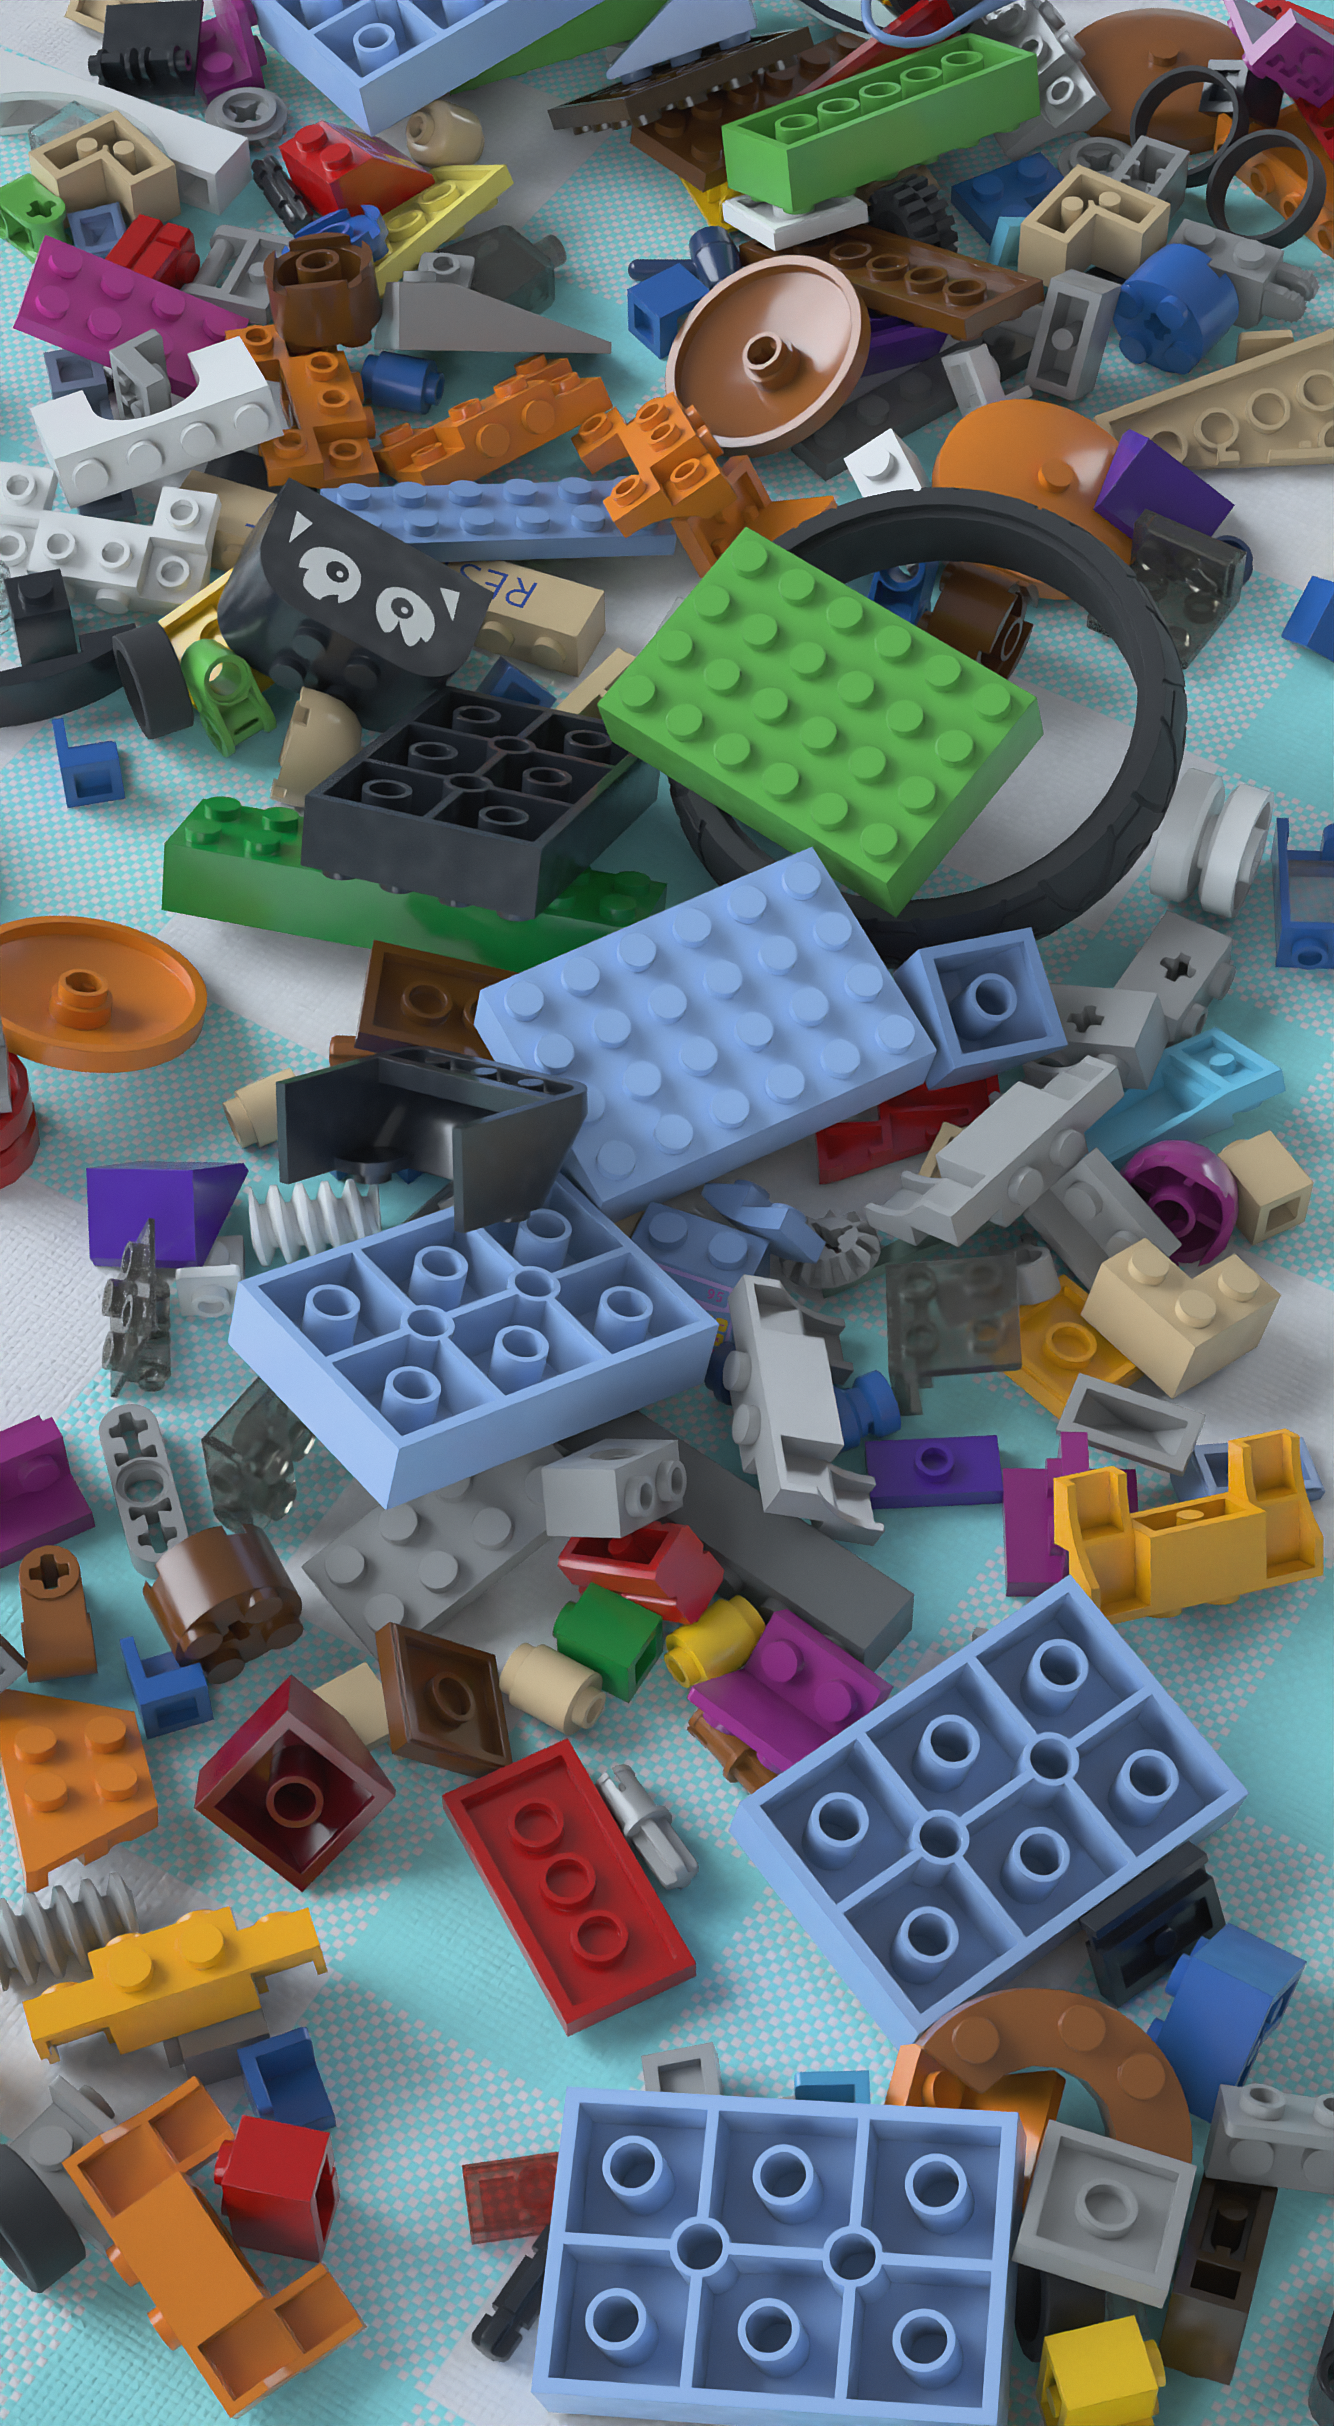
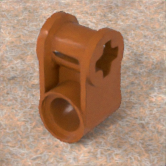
M45 1545L32 1550L21 1562L18 1575L24 1622H21L24 1656L28 1661L26 1670L29 1683L98 1673L90 1612L87 1613L81 1571L77 1558L68 1549L55 1545Z

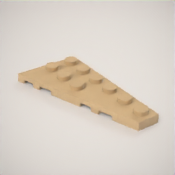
M1334 328L1094 416L1093 422L1107 431L1118 442H1120L1122 434L1131 429L1151 439L1189 470L1334 464Z

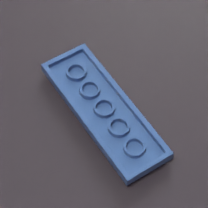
M620 476L612 481H587L582 478L569 477L562 479L560 482L533 483L525 479H511L505 482V484H477L472 481L459 480L452 482L450 485L423 486L415 482H401L394 487H366L361 484L348 483L341 485L339 488L320 489V495L439 562L674 555L676 533L669 518L652 523L627 538L623 536L613 522L603 500L610 496L613 488L628 476Z

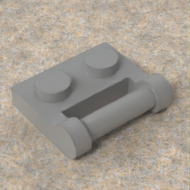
M232 225L218 226L210 239L211 250L192 283L186 284L181 291L249 319L248 322L268 325L272 318L263 264L267 256L274 250H276L277 258L282 255L281 253L285 245L290 250L289 241L294 240V238ZM239 255L222 287H215L229 260L235 259Z

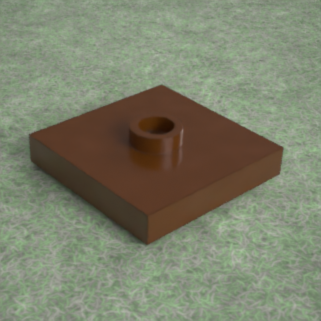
M393 1622L387 1623L375 1632L392 1754L476 1779L513 1763L502 1693L499 1689L496 1656L494 1654Z

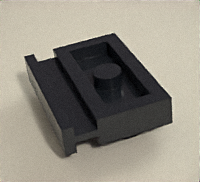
M1190 1841L1184 1843L1078 1918L1080 1927L1087 1931L1089 1937L1085 1945L1100 1995L1117 2008L1172 1970L1183 1953L1190 1956L1201 1936L1210 1940L1226 1925L1214 1879L1205 1870L1204 1864L1209 1861L1207 1853Z

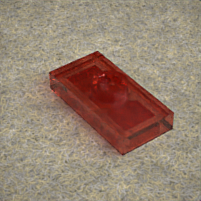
M559 2151L462 2165L472 2245L537 2236L541 2234L545 2226L551 2224Z

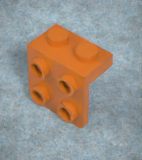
M748 455L730 457L721 469L739 499L710 519L694 516L675 517L670 523L699 577L703 578L745 527L773 541L790 529H796L803 521L831 508L837 509L838 504L833 496L771 501Z

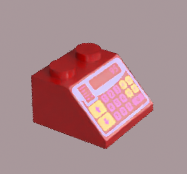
M322 120L316 124L301 128L292 139L278 146L290 178L303 197L302 200L321 216L347 208L351 217L365 215L361 205H373L379 209L383 216L435 184L433 174L382 138L376 136L371 138L366 133Z

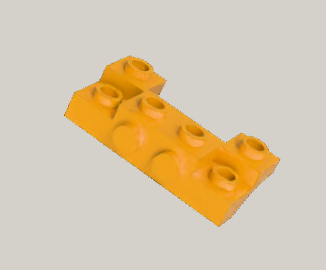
M1285 1428L1228 1441V1492L1135 1513L1129 1512L1127 1473L1114 1466L1053 1478L1055 1544L1069 1551V1574H1071L1111 1625L1147 1616L1152 1618H1171L1180 1615L1182 1608L1203 1603L1214 1605L1231 1604L1238 1601L1241 1594L1322 1576L1324 1573V1536L1315 1520L1305 1489L1300 1458V1435Z
M227 1906L215 1911L203 1909L190 1912L182 1916L175 1924L145 1934L127 1933L109 1941L105 1947L87 1953L94 1976L93 1979L81 1983L63 1982L46 1989L41 1996L24 2001L22 2004L31 2038L40 2059L47 2058L49 2063L53 2064L60 2061L57 2050L59 2045L104 2031L109 2045L116 2043L120 2055L262 2008L258 1993L260 1995L269 1992L265 1979L266 1976L311 1961L314 1962L317 1975L326 1973L328 1970L308 1907L295 1912H273L260 1918L253 1926L238 1930L231 1908Z

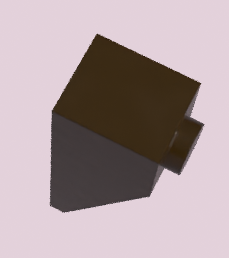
M1204 2170L1158 2347L1164 2367L1181 2371L1191 2377L1205 2378L1230 2386L1249 2315L1278 2187L1207 2178Z

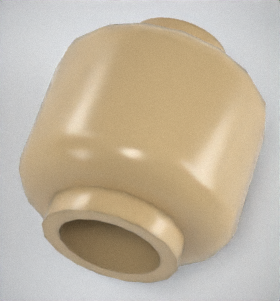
M439 99L434 100L417 110L410 117L406 126L407 147L410 156L423 167L432 169L444 165H474L483 152L484 134L479 118L471 110L451 102Z

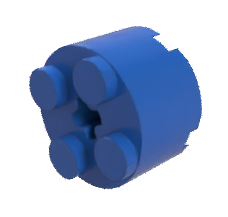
M1175 243L1167 244L1152 254L1122 284L1113 322L1121 337L1119 348L1125 358L1135 364L1146 362L1164 372L1185 375L1224 337L1238 318L1239 300L1235 287L1227 274L1224 273L1219 278L1208 266L1213 259L1192 246Z

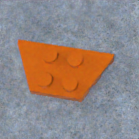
M5 1689L0 1694V1769L27 1893L38 1892L49 1886L48 1872L77 1857L86 1866L108 1854L110 1849L116 1844L132 1841L158 1827V1804L134 1711L12 1689Z

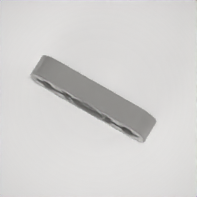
M125 1404L113 1408L103 1417L99 1425V1436L132 1564L138 1573L144 1577L156 1580L159 1574L154 1565L167 1551L155 1553L151 1544L148 1525L160 1522L168 1550L189 1536L157 1418L152 1411L144 1406ZM135 1431L142 1457L129 1459L122 1433ZM141 1480H154L163 1486L161 1494L149 1502H135L126 1495L128 1489L134 1483Z

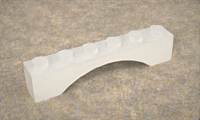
M0 49V136L22 133L67 134L118 110L175 164L180 202L220 216L252 180L247 137Z

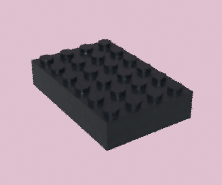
M445 685L436 690L305 795L300 865L322 870V874L325 877L334 880L347 881L357 878L379 883L380 888L389 893L408 894L417 892L437 897L441 904L449 907L464 908L473 905L495 910L500 918L509 921L534 920L657 800L660 771L612 742L602 719Z

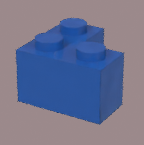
M1229 1922L1210 1940L1201 1936L1190 1956L1185 1953L1182 1954L1165 1988V1993L1175 1998L1166 2020L1163 2021L1156 2017L1146 2032L1172 2066L1182 2087L1189 2113L1210 2124L1220 2084L1244 2087L1263 2042L1280 2025L1307 1961Z

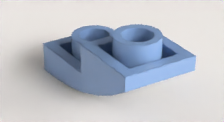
M736 1180L734 1184L705 1183L701 1192L705 1200L738 1230L771 1240L770 1254L796 1262L817 1264L826 1242L806 1224L807 1219L802 1212L786 1204L771 1203L769 1201L770 1195L764 1188L747 1180Z

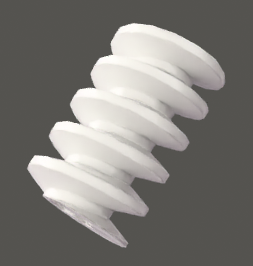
M347 1179L341 1198H336L329 1182L321 1181L316 1200H310L303 1184L295 1183L290 1202H284L277 1185H270L264 1204L258 1203L251 1186L249 1187V1217L252 1245L263 1267H270L276 1248H280L286 1263L290 1264L298 1261L302 1246H306L309 1255L313 1256L324 1252L327 1244H331L333 1248L382 1231L378 1184L370 1185L367 1196H361L355 1181Z

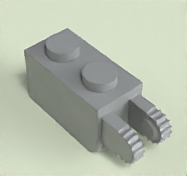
M1184 218L1168 243L1185 244L1201 250L1213 259L1208 266L1219 278L1224 273L1227 274L1235 287L1239 300V314L1233 325L1244 329L1258 325L1264 315L1277 320L1283 319L1285 322H1297L1302 318L1307 308L1305 306L1307 302L1305 301L1310 302L1311 299H1314L1320 288L1318 286L1319 281H1317V277L1312 272L1303 271L1300 267L1283 262L1284 250L1262 244L1256 240L1237 236L1206 224Z

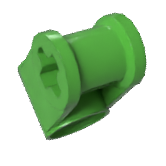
M30 173L24 174L0 187L1 239L7 240L32 263H35L45 235L73 246L72 239L65 233L63 220L66 217L65 203L61 198L55 196L41 185L34 175Z
M201 639L193 642L186 648L181 657L180 666L187 687L198 708L200 720L206 734L224 757L228 758L235 754V746L263 730L270 733L277 728L274 713L261 694L250 666L243 658L213 639ZM223 663L220 674L214 680L209 681L212 670L218 664Z

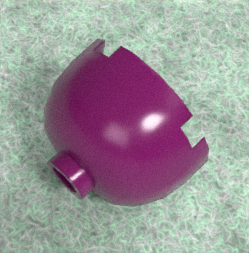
M1164 1140L1141 1148L1125 1163L1119 1171L1121 1176L1182 1244L1169 1257L1172 1262L1179 1267L1178 1262L1193 1263L1199 1261V1267L1210 1263L1226 1249L1238 1218L1239 1197L1237 1183L1227 1165L1208 1147L1189 1140Z

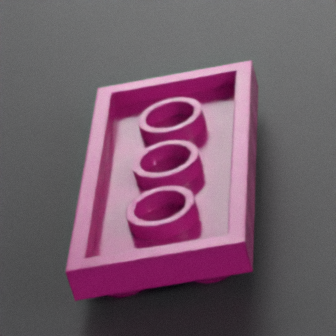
M45 235L13 328L111 369L110 350L151 329H155L162 336L171 393L186 399L197 388L187 354L225 341V331L246 328L249 319Z

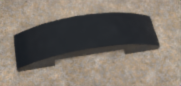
M135 623L78 636L81 653L0 671V728L19 726L61 716L99 701L122 688L123 684L113 651V636L135 629Z

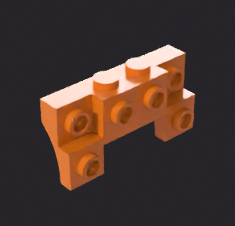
M274 324L265 326L252 325L242 329L225 331V341L240 336L265 380L280 382V403L289 429L283 430V436L258 444L259 456L263 457L267 470L269 487L285 485L289 477L304 486L318 489L339 488L341 485L348 483L361 484L366 487H379V471L368 441L376 437L373 411L371 406H362L364 403V392L359 371H350L344 350L338 351L337 346L334 345L316 347L306 353H292L287 350L285 341L277 333Z
M540 353L514 365L516 374L493 387L495 391L493 395L479 401V398L470 399L448 410L450 417L429 428H411L410 423H403L392 427L379 435L382 443L371 448L378 471L391 476L399 483L415 482L423 486L450 485L452 482L459 480L473 482L576 428L591 416L612 409L613 405L601 377L579 378L578 373L573 372L568 358L546 359L544 353Z
M673 391L663 398L657 397L646 402L637 411L636 417L628 423L616 406L607 413L595 414L580 426L576 435L570 438L581 460L592 475L606 465L629 456L635 464L640 475H630L621 480L613 488L611 495L603 500L613 522L625 538L652 523L668 518L694 516L710 519L739 499L716 461V458L724 452L711 434L710 428L692 404L685 409Z
M193 2076L142 2112L98 2135L61 2163L113 2240L114 2244L105 2251L116 2271L130 2287L141 2282L155 2303L156 2307L149 2311L147 2315L159 2336L172 2351L181 2345L184 2347L229 2417L239 2419L300 2372L306 2373L367 2328V2326L329 2269L321 2262L274 2296L271 2295L192 2177L194 2173L218 2156L220 2146L225 2139L234 2141L236 2137V2132L199 2078Z

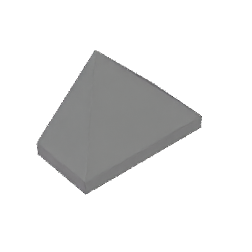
M1079 1373L1056 1427V1435L1060 1436V1432H1087L1088 1446L1183 1477L1204 1425L1206 1415Z

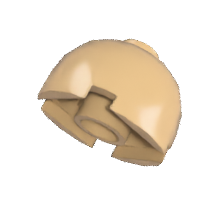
M302 686L300 701L297 700L279 756L278 762L282 767L278 780L273 779L270 799L292 806L304 807L306 794L365 748L361 747L362 727L358 718L341 700L326 693Z

